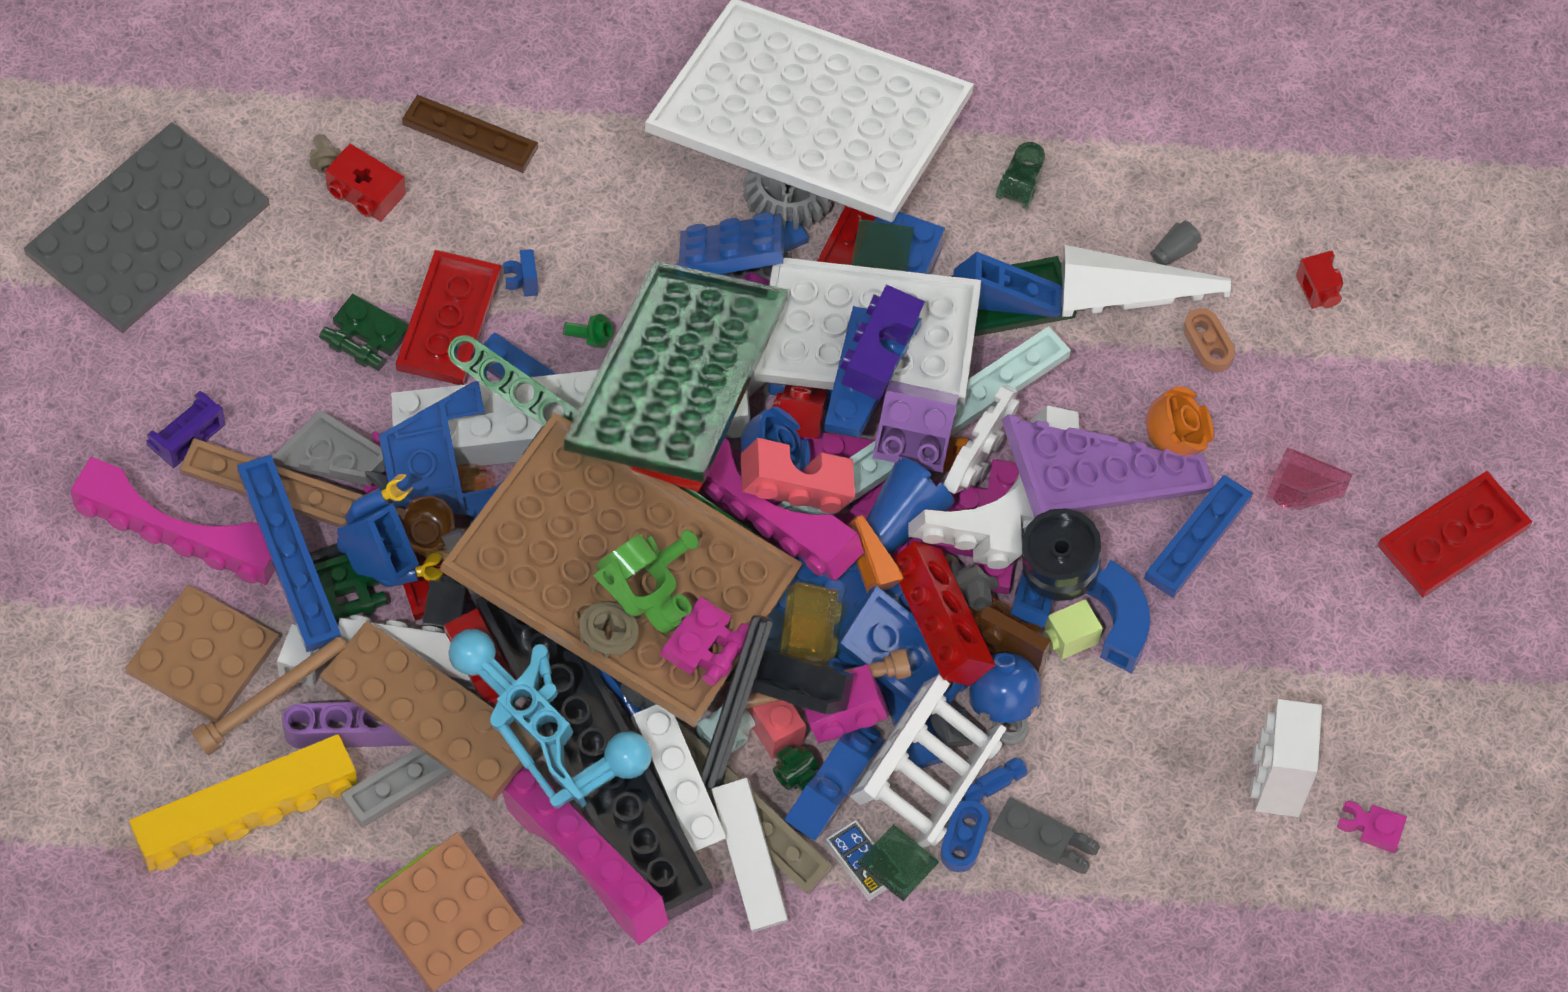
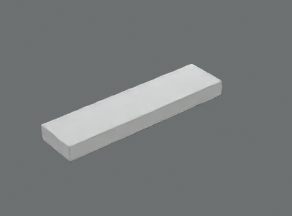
M748 778L712 788L751 931L757 932L789 922Z

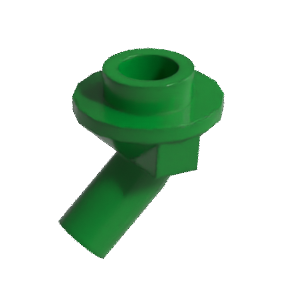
M596 314L589 317L588 325L565 322L563 335L587 339L586 344L590 347L605 348L613 337V326L604 314Z

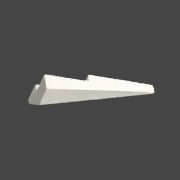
M1064 245L1061 267L1063 286L1061 307L1063 317H1070L1073 315L1074 310L1090 309L1093 314L1102 313L1103 307L1114 305L1122 306L1126 310L1173 304L1175 298L1191 296L1193 301L1203 299L1204 294L1222 293L1224 297H1230V278Z

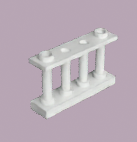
M940 675L923 683L849 796L860 805L873 799L876 801L882 800L921 831L912 845L918 850L929 845L935 846L947 832V828L944 825L985 761L993 758L1001 748L1002 742L1000 738L1006 730L1000 724L984 733L945 702L946 697L943 694L950 683L943 680ZM937 713L976 744L967 761L927 731L928 726L925 722L930 714L934 715ZM918 741L958 773L948 790L908 759L909 754L906 751L912 742L916 743ZM899 770L940 802L929 819L889 788L890 783L887 780L893 771L897 772Z

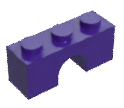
M887 284L881 296L874 294L866 310V314L871 316L867 324L861 321L853 338V341L857 342L858 345L855 351L847 350L840 365V368L845 370L841 384L880 401L900 357L887 351L880 341L890 340L906 346L925 301Z

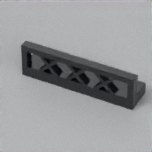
M765 647L751 691L826 715L847 710L854 674ZM735 668L733 669L725 683L730 684Z

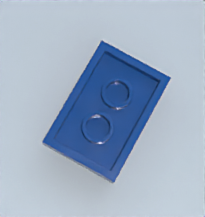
M878 586L870 588L835 643V646L860 666L883 661V657L889 656L890 651L904 648L909 661L911 677L896 680L895 677L888 678L885 675L876 677V679L909 705L925 681L937 675L941 676L914 615Z

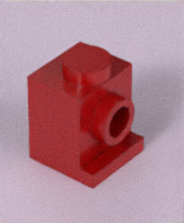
M1333 250L1305 257L1300 261L1296 278L1311 309L1321 306L1331 308L1342 300L1340 290L1343 287V279L1340 271L1334 269L1332 265L1335 257Z

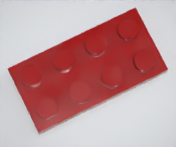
M434 251L395 363L396 371L451 384L464 385L468 373L450 360L448 348L450 343L461 335H467L479 341L502 273L501 265L444 251ZM465 343L459 347L457 356L461 362H468L473 359V354L475 353L474 346L471 343Z
M1485 471L1381 538L1378 547L1420 596L1424 598L1529 529L1533 521L1490 473Z

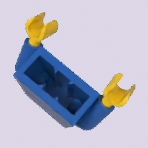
M399 474L387 484L386 489L378 488L356 499L345 515L346 522L337 528V547L340 552L347 554L353 570L359 575L372 577L386 587L419 581L421 576L428 581H437L443 574L440 568L432 567L440 562L442 555L439 553L430 554L424 564L418 566V560L394 504H388V499L400 501L412 491L413 487L407 491H401L396 483L406 477L405 474Z

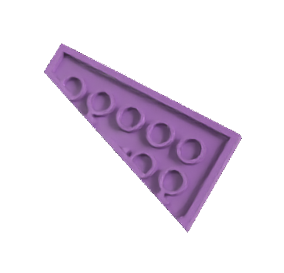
M1010 414L1002 419L1034 518L1050 509L1068 508L1081 512L1205 494L1214 487L1203 455L1184 456L1173 453L1169 449L1158 450L1149 448L1146 443L1134 441L1130 444L1118 441V437L1069 427L1067 430L1049 427V423L1036 420L1034 423L1021 421L1019 416Z

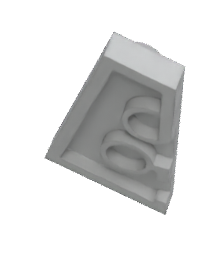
M321 410L272 457L275 465L281 468L368 486L372 482L365 475V471L380 474L385 471L381 447Z

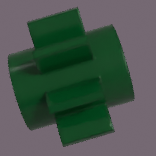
M788 745L775 755L778 761L775 762L776 766L773 768V773L778 782L787 790L799 788L803 791L805 786L816 775L815 771L819 769L817 760L806 747L798 749Z

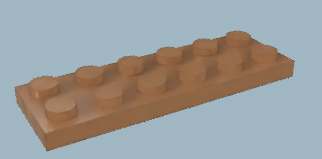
M368 621L362 625L347 643L345 649L340 651L320 675L322 682L493 801L497 799L523 767V764L505 739L490 723V717L494 711L492 706ZM512 722L509 727L529 755L532 756L539 745L518 724Z

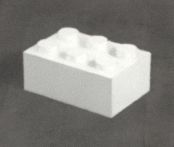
M1277 699L1273 712L1267 711L1264 728L1261 727L1259 740L1254 745L1252 765H1257L1256 776H1253L1251 780L1250 798L1256 799V812L1292 817L1300 816L1318 772L1322 705Z

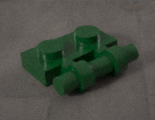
M352 294L333 317V325L340 328V330L334 331L325 326L321 330L319 338L327 342L329 348L337 353L343 351L354 357L355 363L363 367L370 366L379 371L385 359L377 355L380 350L392 356L403 342L409 325ZM355 336L367 344L361 346L351 339Z
M347 554L314 564L337 624H339L340 618H346L359 613H363L365 616L374 613L375 608L387 605L383 591L371 595L368 592L367 588L379 585V582L372 577L357 574L353 570ZM353 592L356 593L358 599L338 605L337 597Z

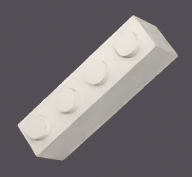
M657 704L633 714L631 720L637 734L642 735L648 741L652 750L650 765L660 789L694 853L726 839V835L675 716Z

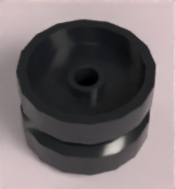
M1061 508L1043 512L1027 525L1022 538L1023 575L1030 588L1042 597L1055 601L1073 600L1086 594L1096 584L1101 570V537L1092 520L1081 512Z

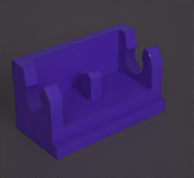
M201 391L194 395L196 400L193 402V405L160 433L152 430L147 434L149 437L146 441L147 446L173 469L184 460L194 438L206 442L226 425L223 408Z

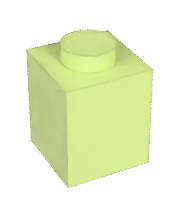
M1085 599L1050 614L1046 621L1043 636L1051 640L1049 650H1055L1059 658L1063 660L1099 644L1103 627Z

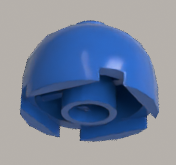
M772 407L756 415L746 424L740 439L741 452L757 438L790 445L791 461L799 471L809 464L811 457L807 438L801 441L800 436L796 432V430L801 428L800 425L789 413L778 407Z
M1014 653L991 655L996 666L973 683L969 689V703L974 712L980 715L981 710L983 713L989 714L990 720L994 722L1012 723L1031 716V710L1036 705L1037 708L1041 705V680L1039 673L1031 661L1021 655Z

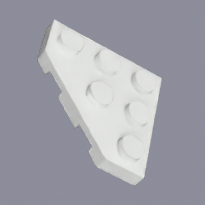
M1009 385L999 388L993 400L997 402L996 406H991L988 411L984 412L972 432V435L976 438L974 441L969 440L966 446L963 445L943 484L948 491L956 494L971 486H975L977 482L981 483L990 466L985 461L992 451H997L1005 435L1004 432L1000 431L1003 426L1002 419L1008 414L1015 415L1020 401L1016 400L1019 390Z

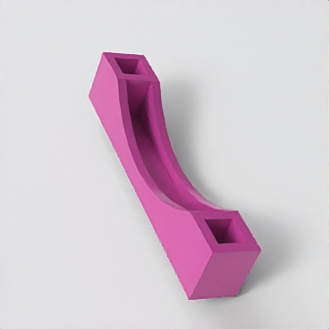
M705 423L694 433V435L705 438L702 484L705 492L713 500L718 502L721 499L728 504L729 509L739 519L744 520L747 518L750 520L757 531L765 538L769 539L772 536L779 541L780 546L787 554L792 557L798 555L805 560L806 565L813 573L818 576L824 574L835 582L864 553L858 533L832 514L812 515L792 512L777 507L765 499L758 498L756 495L742 492V477L738 473L737 460L730 442Z
M90 456L70 490L74 507L82 515L89 518L94 516L103 518L112 527L121 531L130 529L139 533L144 540L150 543L158 544L161 542L169 545L176 553L184 557L193 555L201 558L211 568L216 570H223L225 568L235 572L245 582L253 584L257 581L267 585L275 571L258 524L246 522L230 526H205L174 519L155 509L145 501L129 483L123 469Z
M524 767L519 770L502 791L507 810L529 833L536 834L546 840L573 865L606 906L616 923L638 945L667 926L669 921L663 899L656 890L569 803L560 808H554L550 798L529 769ZM550 785L555 794H557L558 792Z

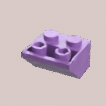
M889 380L872 458L895 463L899 458L906 457L926 470L942 473L959 395Z

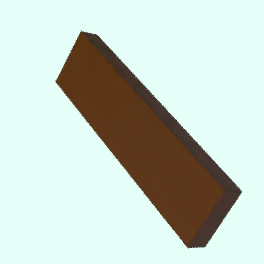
M418 94L402 118V125L521 173L525 172L538 149V142Z

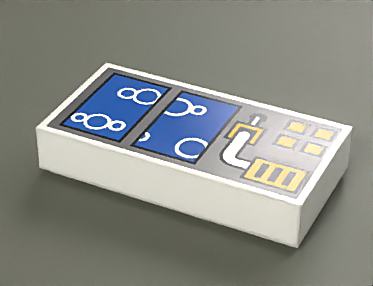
M856 820L826 839L825 845L868 901L899 882L900 876Z

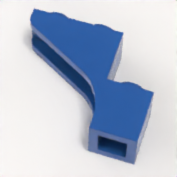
M870 726L843 734L817 774L805 786L784 821L815 841L825 830L845 798L867 770L886 741L880 737V732L875 727Z

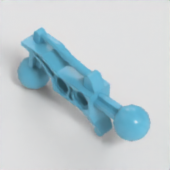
M466 629L455 635L448 651L450 663L454 669L462 674L479 675L500 696L497 698L498 702L490 717V723L495 730L499 731L523 766L529 769L550 798L554 808H560L573 799L583 808L587 805L584 797L612 778L618 776L631 779L640 776L648 768L652 754L648 741L640 734L625 731L614 735L610 739L604 750V758L571 779L565 770L564 745L573 734V730L570 724L549 704L556 698L558 691L551 680L550 675L552 672L547 648L542 644L536 645L532 650L530 665L522 676L515 680L494 659L496 653L495 645L488 634L477 629ZM540 677H543L545 685L539 690ZM523 696L532 698V704L528 709L523 711L514 709V704L518 698ZM513 721L543 749L553 779L563 788L557 794H555L535 766V761L509 727ZM555 722L558 724V729L552 736L545 737L539 734L540 728L545 723Z

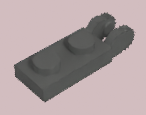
M1011 797L1008 798L992 828L993 833L1056 865L1060 863L1081 874L1087 873L1090 864L1084 858L1078 856V854L1066 851L1068 845L1092 856L1096 855L1100 849V845L1096 840L1089 838L1083 833H1075L1074 829Z

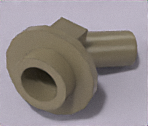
M317 134L313 138V143L317 149L311 150L309 163L311 168L316 169L319 173H325V170L339 156L341 151L340 148H331L323 134Z

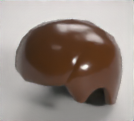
M431 495L411 500L400 517L413 551L422 554L442 550L446 545L441 536L455 529L453 510L443 499Z

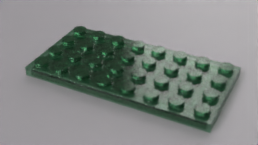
M654 260L564 438V451L704 483L788 299V289Z

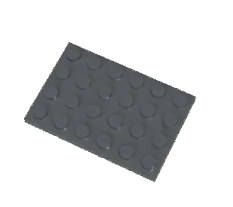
M171 122L26 245L24 252L32 261L123 334L270 205L269 198Z

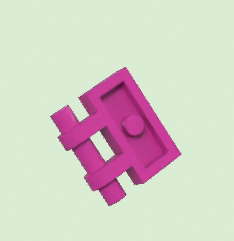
M700 597L691 609V613L684 618L662 648L660 656L689 675H692L699 665L707 670L703 675L705 683L714 686L720 678H725L732 669L731 662L736 655L740 654L749 625L742 623L736 631L728 630L726 626L731 616ZM716 642L724 648L719 654L714 655L709 650Z

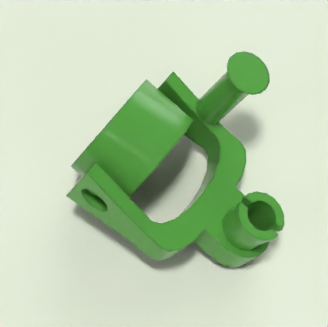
M683 530L679 539L660 552L652 535L645 540L640 533L598 562L595 566L599 571L593 576L620 603L627 614L639 616L645 613L658 631L668 633L679 626L683 617L691 613V604L681 594H676L672 598L669 596L676 588V580L667 565L689 549H697L699 545L698 539L690 530ZM645 568L655 578L656 586L650 595L636 596L632 593L627 580Z

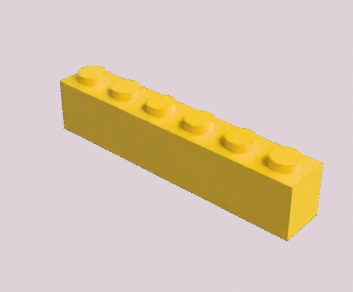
M339 734L129 819V824L148 871L150 872L155 869L167 870L176 865L179 859L191 854L194 856L203 855L209 852L215 844L227 839L228 841H236L243 838L251 829L261 825L264 827L273 826L279 823L285 815L295 811H309L319 801L331 796L333 798H340L343 792L357 785L356 770Z

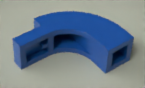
M1110 560L1106 568L1100 570L1096 584L1086 594L1100 601L1109 611L1113 621V627L1104 641L1100 658L1132 674L1142 656L1149 633V606L1143 590L1133 576L1119 564Z

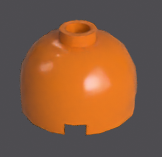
M1175 386L1161 394L1151 403L1146 414V430L1148 439L1158 450L1169 449L1173 453L1189 456L1206 450L1208 448L1207 443L1213 441L1214 429L1210 413L1205 404L1199 407L1193 399L1198 396L1194 391L1184 386Z

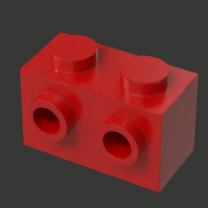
M786 384L783 393L777 392L773 407L786 411L798 422L801 428L796 430L799 436L818 439L823 423L828 389Z

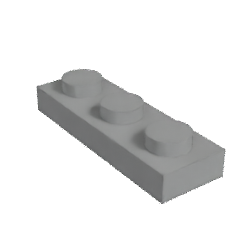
M417 748L343 792L341 797L358 824L363 828L448 777L452 772Z

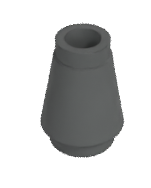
M1184 220L1182 223H1175L1150 254L1157 264L1167 265L1197 250V244L1202 239L1197 229L1190 222Z

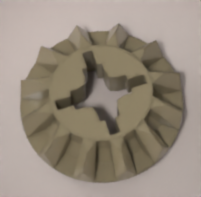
M598 602L589 606L582 613L578 624L581 642H586L590 647L591 653L597 651L604 654L605 659L610 655L621 657L626 651L633 648L638 637V625L634 616L627 614L621 605L613 602ZM607 620H609L610 630L615 632L609 640L606 639L605 633L602 631Z

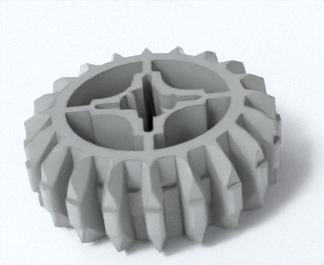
M751 170L747 171L744 178L743 187L745 189L743 197L745 202H748L749 212L755 213V215L764 212H770L773 215L781 214L784 229L786 228V221H792V228L794 230L799 228V223L809 229L812 221L820 223L823 214H828L832 200L794 186L790 187L789 193L786 194L789 184Z

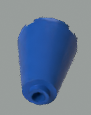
M906 457L899 458L895 462L866 519L889 555L912 538L909 537L908 523L922 511L935 510L947 512L955 502L951 493L941 482L936 486L929 479L930 472Z

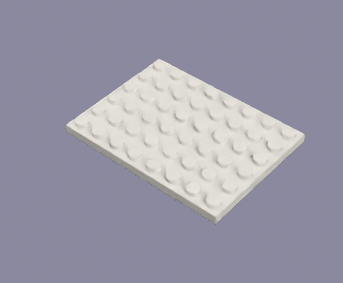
M730 0L646 120L645 132L893 222L972 95L974 84L740 0Z

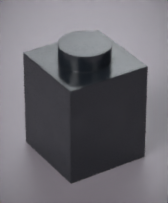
M440 576L439 581L430 580L423 618L424 626H434L444 631L445 624L464 615L468 595L467 587L463 589L461 583L449 576Z

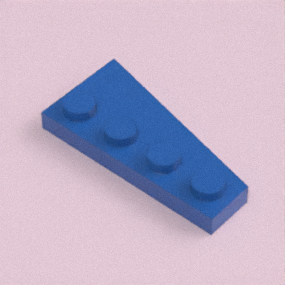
M852 307L825 420V431L860 437L879 403L878 400L841 384L845 370L841 369L840 365L847 350L855 351L858 345L857 342L853 341L860 322L862 321L867 324L871 316L866 314L867 308ZM918 317L906 346L890 340L880 341L887 351L900 356L895 369L907 353L913 336L918 333L922 324V318Z

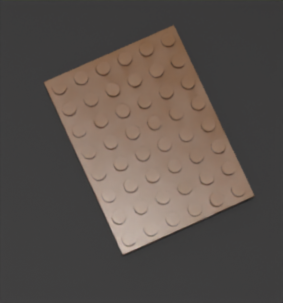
M554 412L443 561L440 571L695 728L735 668L739 655H736L731 662L732 669L725 678H720L714 686L708 685L703 680V675L707 670L699 665L692 675H689L660 656L662 648L679 626L668 633H662L652 625L645 613L634 616L638 625V637L632 649L626 651L621 657L610 655L606 659L602 653L597 651L591 653L590 647L586 642H581V633L578 629L582 613L589 606L598 602H613L620 605L593 576L599 571L595 565L640 533L645 540L652 535L661 552L679 539L683 530H690L696 535L699 545L697 549H689L667 565L676 580V588L669 596L671 598L676 594L685 596L691 604V609L700 597L704 598L731 616L726 628L730 631H736L742 623L749 625L753 615H762L768 618L798 573L802 563L674 484L632 471L631 458ZM645 568L627 580L632 593L636 596L650 595L656 586L655 578ZM607 620L602 631H604L606 639L609 640L615 632L610 630L609 620ZM715 642L709 652L714 655L719 654L724 647Z

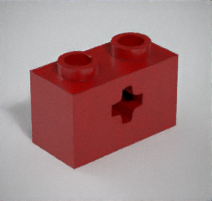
M351 143L325 170L327 189L334 198L338 200L345 199L353 204L363 216H372L380 222L406 195L405 177Z

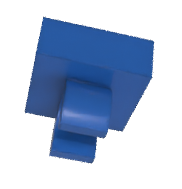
M520 250V263L514 260L503 263L504 274H516L515 277L505 278L506 289L516 290L523 285L524 297L537 296L538 280L534 250Z

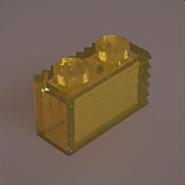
M795 582L788 589L780 647L781 652L823 665L830 658H834L838 646V638L833 636L834 624L839 622L842 612V603L837 602L838 590Z

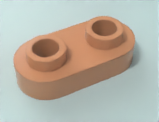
M1204 308L1194 309L1189 312L1185 319L1183 331L1200 363L1206 369L1213 372L1227 370L1233 362L1235 348L1218 317L1212 311ZM1202 327L1206 331L1198 332L1195 328ZM1217 354L1221 359L1213 358L1211 355Z

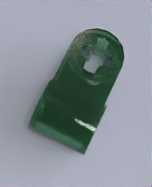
M1024 142L1017 147L1008 169L1005 170L996 192L997 199L1001 200L1004 197L1022 204V208L1028 210L1042 176L1045 152L1041 145L1035 142ZM1023 162H1031L1033 163V165H1028Z

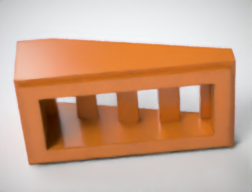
M858 516L853 519L847 526L858 533L864 551L856 560L867 593L870 588L878 586L883 591L894 588L904 579L901 571L864 516Z

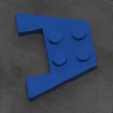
M479 381L469 383L378 435L387 482L389 483L399 474H405L406 477L396 483L398 489L407 491L413 487L412 491L400 501L391 499L394 506L407 508L411 500L431 495L443 499L455 514L478 516L499 486L462 493L448 424L450 419L485 413Z

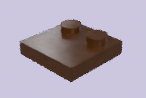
M987 605L980 616L978 628L990 654L1014 653L1021 655L1031 661L1041 676L1044 671L1051 640Z

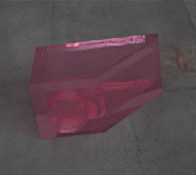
M1287 447L1273 477L1267 497L1273 499L1282 507L1302 510L1344 497L1353 474Z

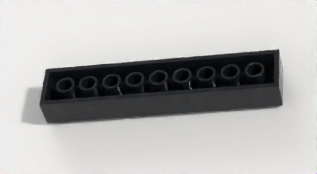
M483 597L476 599L478 611L496 643L511 676L515 680L521 677L530 665L533 648L538 644H542L547 648L552 672L550 675L551 680L558 691L556 698L549 704L570 724L573 730V734L564 745L565 770L572 779L604 758V750L610 739L616 734L630 731L596 667ZM540 677L539 690L545 685L543 677ZM523 696L529 708L532 704V698ZM547 722L540 728L542 735L549 737L555 734L558 724ZM649 766L640 776L631 779L616 776L584 797L587 805L583 808L581 807L589 824L662 897L668 921L713 898V887Z

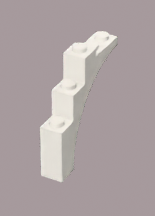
M1048 405L1030 420L1031 423H1034L1036 420L1047 422L1049 427L1067 430L1069 427L1079 429L1078 412ZM1019 474L1013 486L997 501L975 509L962 511L924 510L908 523L909 537L922 539L923 542L928 544L945 543L955 545V548L960 550L973 549V562L987 564L991 569H1003L1022 555V535H1024L1027 525L1034 519V515Z

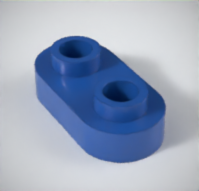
M975 800L962 801L951 815L940 852L942 863L951 871H968L977 861L989 821L988 811L980 802ZM970 818L976 824L969 827L963 823V820ZM954 851H962L965 857L957 859L952 853Z

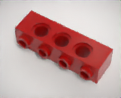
M913 541L893 558L904 577L899 585L942 679L971 686L996 665L942 549Z

